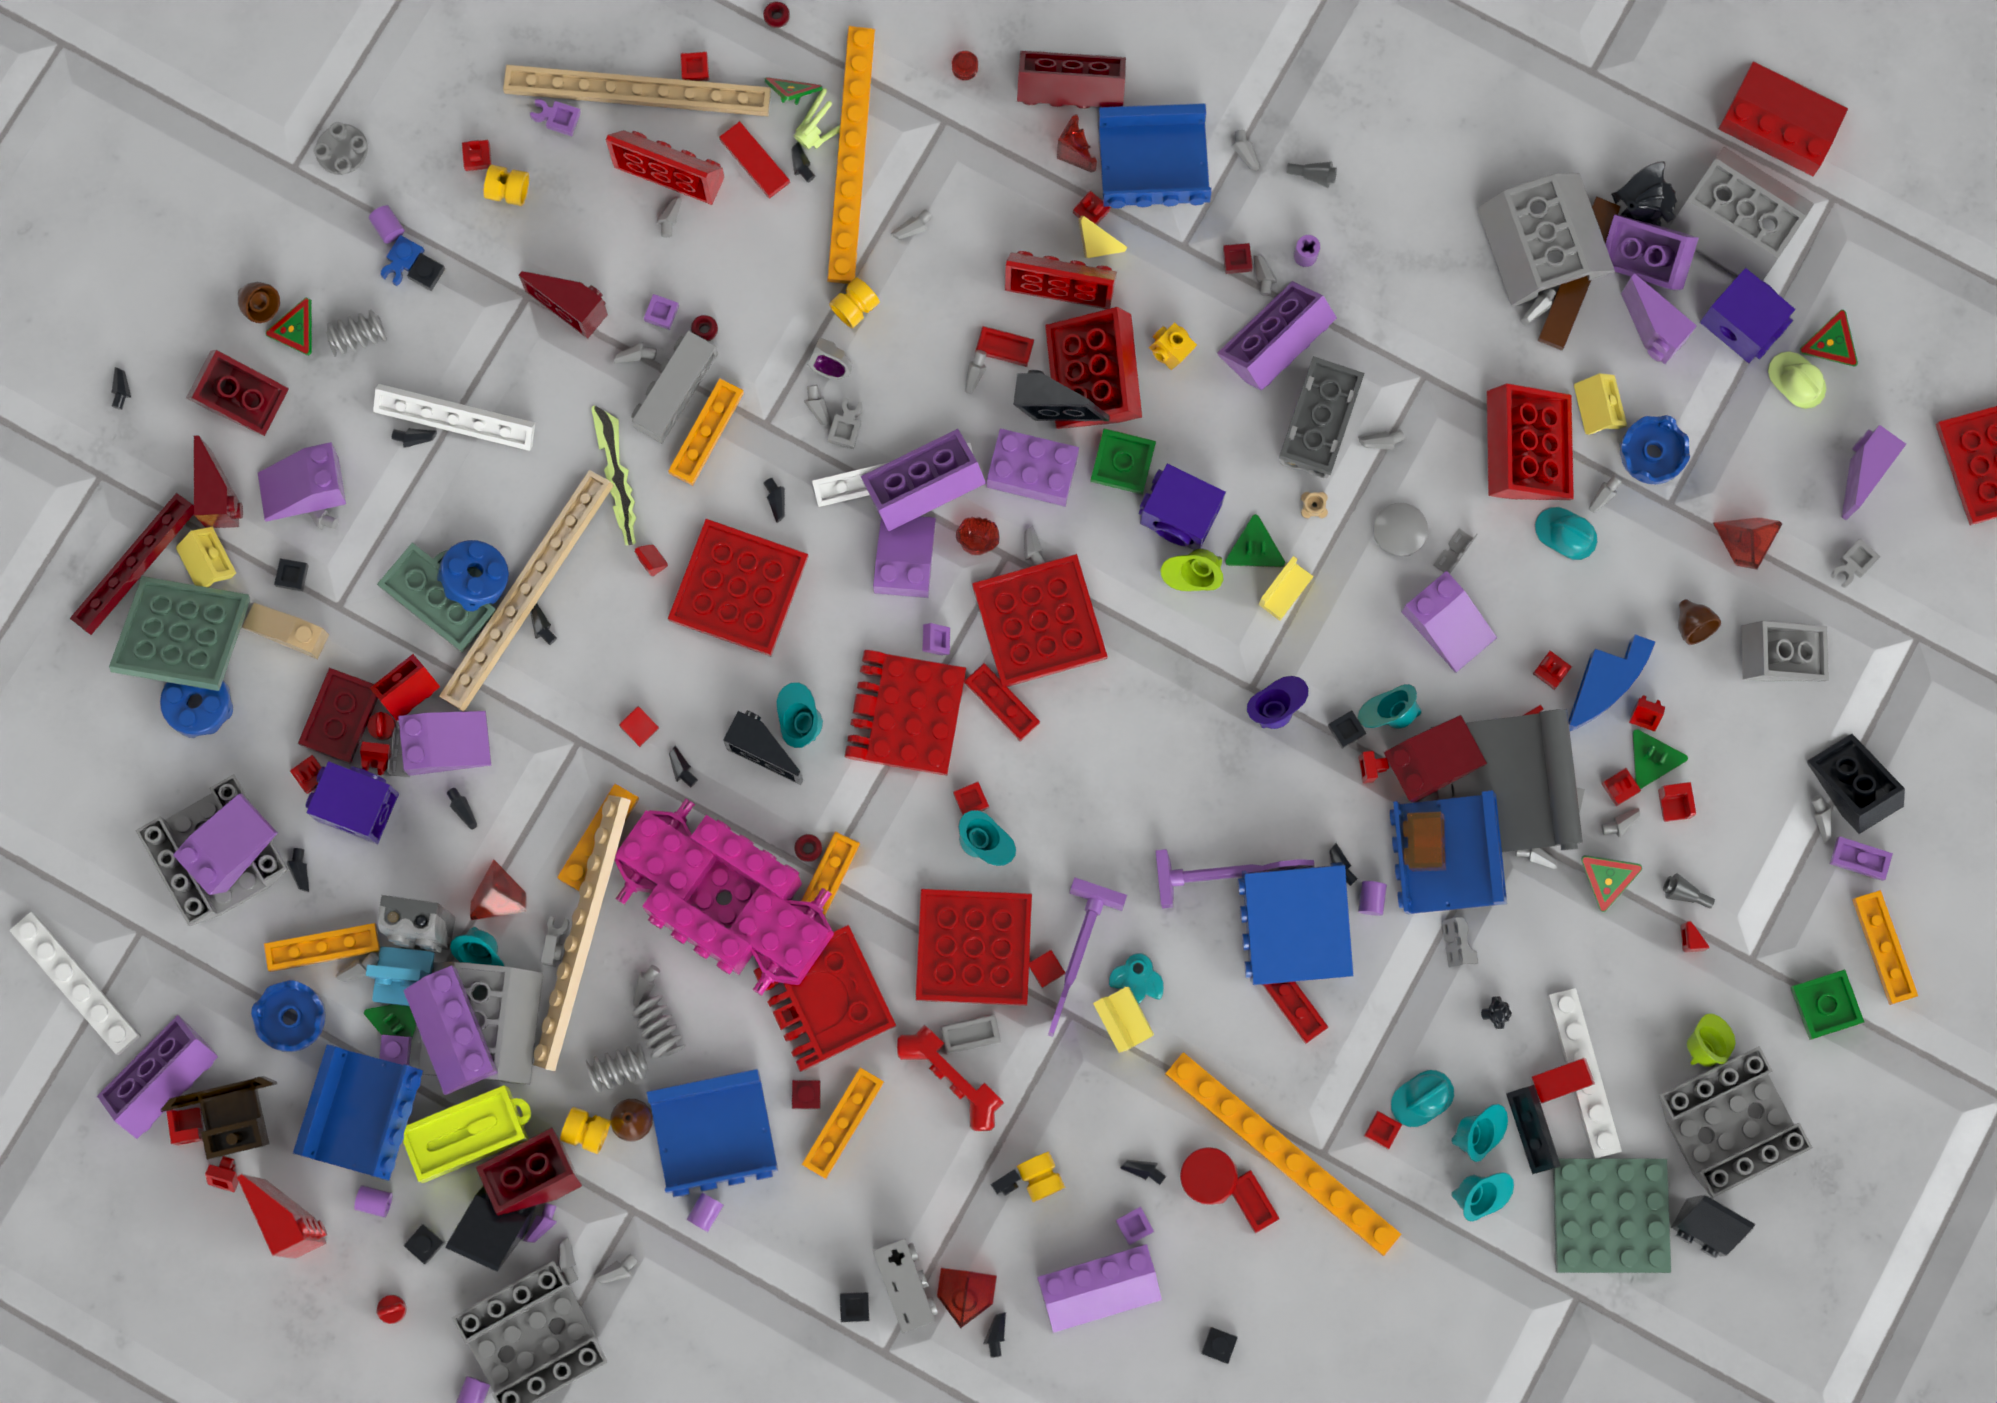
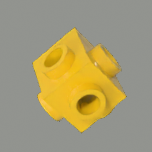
M1174 322L1168 328L1163 325L1152 336L1155 341L1149 349L1159 362L1164 363L1170 370H1173L1191 353L1197 344L1189 337L1188 332L1183 327L1178 326Z

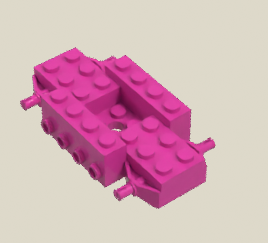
M686 798L677 812L675 811L674 813L646 810L616 852L614 861L625 880V886L615 899L625 905L633 892L651 893L642 905L647 915L650 916L648 921L659 929H662L663 926L667 927L672 931L670 935L682 944L688 941L695 946L694 952L706 960L709 956L718 961L716 966L729 975L732 971L740 975L754 955L763 973L752 990L756 993L758 992L761 996L770 983L781 982L800 985L834 935L823 914L824 909L822 908L832 894L822 888L811 903L791 900L802 885L799 878L800 873L787 864L784 866L776 860L777 858L764 849L761 851L747 837L741 834L738 836L724 822L718 819L715 821L708 815L703 818L694 833L691 834L686 824V817L695 804ZM721 892H730L732 900L729 904L720 905L717 903V897Z

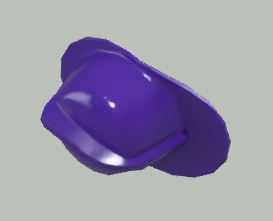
M1282 677L1250 698L1247 703V713L1253 721L1260 723L1262 728H1282L1289 723L1292 714L1306 702L1309 688L1300 677Z

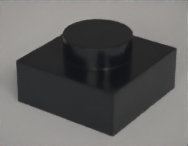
M420 253L407 277L432 291L443 274L445 267Z
M280 558L274 585L279 588L303 592L309 565L304 562Z
M1352 710L1328 724L1330 731L1342 749L1366 735L1364 728Z
M1014 1169L992 1183L991 1187L996 1195L1002 1192L1006 1196L1019 1187L1016 1182L1021 1180V1178Z
M422 1224L404 1244V1247L426 1265L445 1242L426 1225Z
M868 1292L840 1294L841 1323L870 1321Z
M1210 1327L1201 1354L1229 1364L1238 1337Z

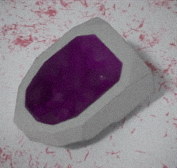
M819 337L807 365L814 372L827 378L839 380L848 377L851 373L852 365L844 351L837 348L835 343Z

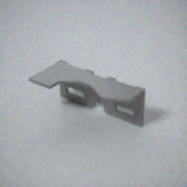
M1458 529L1448 543L1450 549L1448 551L1443 550L1434 566L1442 572L1447 571L1451 574L1478 534L1476 533L1473 538L1461 529ZM1459 534H1461L1462 537L1459 539L1457 543H1455V539ZM1471 541L1466 549H1463L1467 542ZM1460 552L1463 553L1461 557L1457 559ZM1443 556H1445L1446 559H1445V561L1443 562V564H1442V565L1438 564V563L1441 561V559L1443 558ZM1453 562H1455L1456 564L1451 569V571H1449L1448 569L1451 567Z
M394 728L390 760H388L387 772L390 776L410 777L407 773H404L402 754H400L402 753L400 730ZM397 734H399V743H398V745H396V736H397ZM395 749H398L397 757H394ZM396 761L395 772H392L393 762Z
M1455 917L1441 921L1444 940L1449 943L1446 947L1448 966L1478 964L1477 952L1472 951L1467 942L1469 928L1464 917ZM1454 922L1457 924L1458 933L1455 931ZM1457 937H1460L1461 945L1457 944ZM1459 949H1461L1462 960H1460ZM1450 952H1452V958H1453V962H1452V963H1451Z

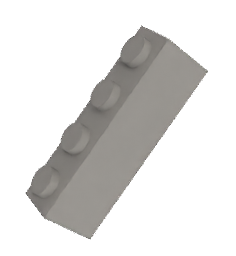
M690 331L684 337H679L674 346L675 352L671 359L667 358L660 368V377L656 382L652 381L646 391L647 397L643 404L639 403L635 407L631 416L634 428L662 444L718 355L715 345Z

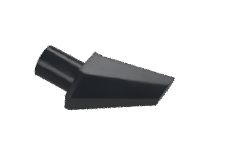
M797 142L791 149L794 175L800 174L809 183L815 178V175L809 169L811 163L800 143Z
M115 367L111 393L115 394L112 407L122 410L125 399L131 398V393L125 371Z
M409 428L404 432L394 429L391 439L403 442V447L406 448L433 441L437 431Z
M769 478L763 484L770 493L767 499L775 521L779 523L785 516V488L782 486L778 487L774 479Z
M536 603L530 612L535 638L542 637L548 645H551L556 641L557 637L549 630L551 624L538 603Z
M674 746L669 753L675 779L677 782L682 779L691 788L698 779L689 772L691 766L678 748Z
M451 788L447 791V795L451 800L450 807L470 829H475L477 823L466 797L461 796L456 788Z
M1335 843L1329 851L1332 863L1342 862L1345 865L1346 883L1351 886L1358 878L1349 870L1352 865L1337 843Z
M293 848L292 861H287L288 868L298 889L309 892L307 864L303 863L305 850Z
M1127 1160L1120 1167L1144 1180L1149 1177L1158 1185L1166 1178L1163 1173L1156 1169L1158 1163Z
M1006 1312L995 1315L983 1344H989L991 1358L1002 1356L1000 1342L1005 1341Z

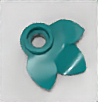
M1136 953L1131 955L1124 965L1116 967L1110 974L1109 986L1117 989L1130 987L1138 1004L1143 1001L1146 995L1158 1000L1163 996V979L1160 974L1153 970V963L1145 954ZM1141 963L1144 967V970L1142 972H1136L1134 970V964Z

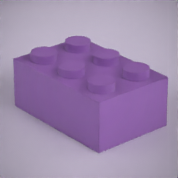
M1000 428L987 477V488L1066 507L1079 455V447Z

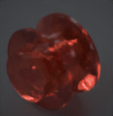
M960 51L955 54L952 59V72L954 76L963 81L971 80L976 76L978 72V59L972 52Z

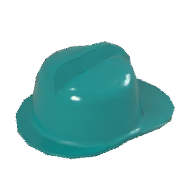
M1561 507L1548 508L1537 517L1535 523L1536 535L1547 547L1573 560L1587 558L1595 551L1598 543L1597 533L1585 518Z
M799 682L785 685L779 692L776 701L781 734L787 745L793 748H803L816 740V737L822 730L823 719L821 713L816 709L812 692L806 685Z
M1403 684L1369 699L1359 710L1358 720L1360 724L1366 728H1376L1386 724L1394 729L1407 727L1416 717L1421 715V708L1416 702V688L1410 684Z
M969 811L962 816L958 826L960 833L959 841L965 853L995 866H1005L1012 862L1016 856L1015 843L1009 834L989 815L981 811Z
M477 927L470 928L465 935L456 936L451 942V952L459 962L505 966L497 955L498 945L496 939L488 932L479 930Z
M1426 1070L1419 1073L1394 1092L1391 1100V1110L1394 1117L1401 1124L1408 1127H1419L1428 1123L1446 1111L1452 1104L1454 1099L1452 1082L1444 1073L1437 1070Z
M1493 1104L1480 1115L1464 1117L1458 1125L1456 1134L1451 1139L1452 1144L1468 1153L1470 1159L1474 1162L1481 1161L1499 1144L1506 1133L1508 1113L1505 1107L1500 1104Z
M1504 1172L1496 1173L1486 1178L1470 1175L1462 1181L1459 1188L1452 1191L1451 1196L1463 1210L1465 1219L1474 1222L1500 1210L1507 1204L1513 1194L1514 1180L1509 1174Z

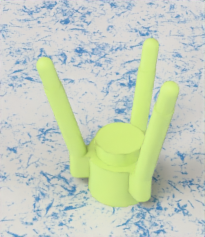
M826 88L821 90L793 135L807 150L812 146L818 149L823 142L840 131L839 125L822 137H819L821 131L816 124L832 105L831 101H828L810 122L827 93Z

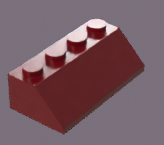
M1020 51L1017 102H1023L1026 105L1046 103L1054 107L1075 105L1082 109H1087L1091 106L1123 107L1126 57Z

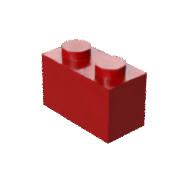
M414 654L370 687L371 691L396 721L399 720L398 716L409 714L413 708L440 688L439 684Z

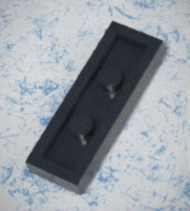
M1535 1085L1506 1093L1532 1175L1560 1167L1561 1165Z

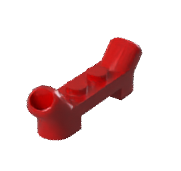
M923 1025L915 1035H900L897 1038L898 1057L901 1060H928L932 1064L929 1069L937 1078L941 1080L945 1077L952 1084L949 1089L960 1100L963 1097L969 1100L970 1128L973 1131H991L995 1127V1112L1004 1104L1002 1099L986 1083H983L975 1090L938 1053L944 1046V1042L926 1025Z

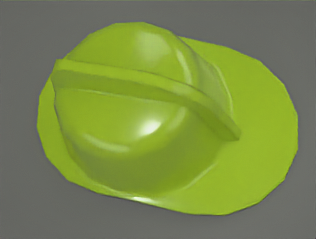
M1203 548L1195 549L1188 555L1170 557L1161 566V577L1167 585L1178 591L1216 590L1224 581L1221 571L1222 557L1216 556L1213 552Z
M1715 1014L1704 1015L1697 1024L1695 1031L1688 1038L1687 1048L1692 1056L1690 1060L1691 1065L1699 1063L1704 1067H1712L1718 1063L1725 1064L1735 1048V1036L1731 1027L1720 1016Z

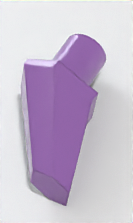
M545 1203L542 1216L536 1215L523 1241L535 1243L557 1223V1221L552 1220L556 1206Z

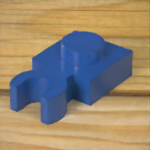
M400 235L386 256L388 261L392 263L382 268L381 277L386 279L389 273H396L392 282L395 286H398L403 279V270L405 269L408 272L411 270L420 253H424V248Z

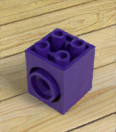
M1745 268L1709 308L1700 323L1746 362L1750 363L1755 357L1760 360L1773 343L1786 331L1788 326L1794 321L1790 316L1796 309L1779 296L1770 285Z
M1167 463L1164 470L1158 469L1154 476L1153 485L1150 489L1153 491L1152 494L1146 493L1141 502L1138 513L1142 515L1140 524L1154 530L1159 536L1173 544L1189 547L1193 550L1201 549L1222 507L1226 491Z
M328 761L326 767H322L317 775L316 781L318 786L315 793L311 792L305 805L308 808L306 813L317 822L378 845L399 793L391 785L387 784L384 778L354 766L348 769Z

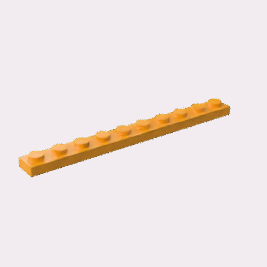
M848 27L827 282L849 284L855 279L875 29Z
M1184 1052L1165 1073L1167 1077L1379 1254L1385 1256L1401 1236L1398 1230Z

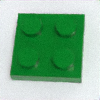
M1104 428L1090 482L1143 495L1156 441Z
M1845 969L1790 987L1809 1040L1864 1023Z

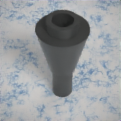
M1332 161L1305 165L1288 163L1286 173L1303 176V178L1329 188L1330 183H1335L1337 168L1333 167Z
M1678 873L1673 877L1669 876L1664 883L1663 891L1665 892L1666 899L1696 902L1709 909L1714 905V898L1701 893Z

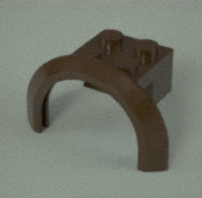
M260 1076L173 1097L161 1108V1112L200 1103L206 1131L201 1132L207 1160L262 1147L270 1143L257 1089L276 1085L277 1081Z

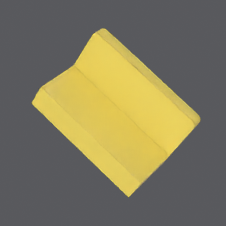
M1599 373L1574 384L1586 434L1591 435L1606 428L1619 430L1627 426L1615 375Z
M213 527L190 531L176 546V550L194 585L209 588L214 582L231 579L236 574Z
M1294 556L1259 602V606L1280 621L1314 577L1296 564L1298 559Z
M1125 987L1093 1003L1119 1053L1127 1051L1154 1036L1130 987Z

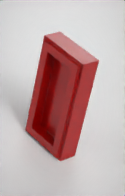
M982 326L976 350L986 352L987 357L1027 367L1034 339Z
M1586 1058L1532 1076L1541 1103L1595 1085Z
M1250 1170L1239 1176L1232 1196L1254 1233H1257L1280 1218L1252 1171Z

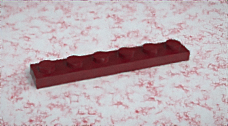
M176 493L70 619L92 635L194 515V505Z

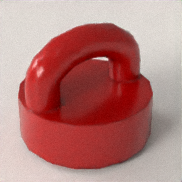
M378 712L370 717L367 727L372 737L384 741L392 737L394 728H396V722L389 714Z
M396 1295L385 1296L379 1301L377 1306V1315L383 1322L388 1324L400 1322L405 1317L407 1311L404 1300Z

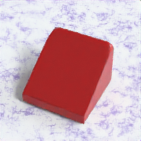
M650 544L635 548L636 557L650 576H655L668 566V563L654 545Z
M639 706L619 724L620 728L639 747L659 729Z
M1687 921L1680 926L1684 952H1700L1709 949V945L1692 921Z

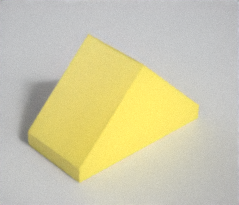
M1085 216L1079 218L1085 258L1125 252L1128 248Z

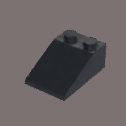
M1028 370V373H1017L1013 405L1033 420L1109 421L1110 416L1093 402L1046 376L1044 372Z
M746 710L745 714L738 711L723 739L726 749L801 785L803 782L801 771L764 723L760 721L761 717Z
M1853 733L1807 761V764L1841 816L1858 834L1904 807L1905 788Z
M483 1185L473 1198L445 1248L498 1272L527 1233L536 1205L498 1216Z
M1701 1195L1685 1200L1671 1228L1677 1231L1676 1236L1689 1244L1694 1241L1703 1246L1701 1248L1702 1252L1717 1258L1718 1255L1720 1257L1727 1256L1753 1230L1755 1223L1710 1197Z

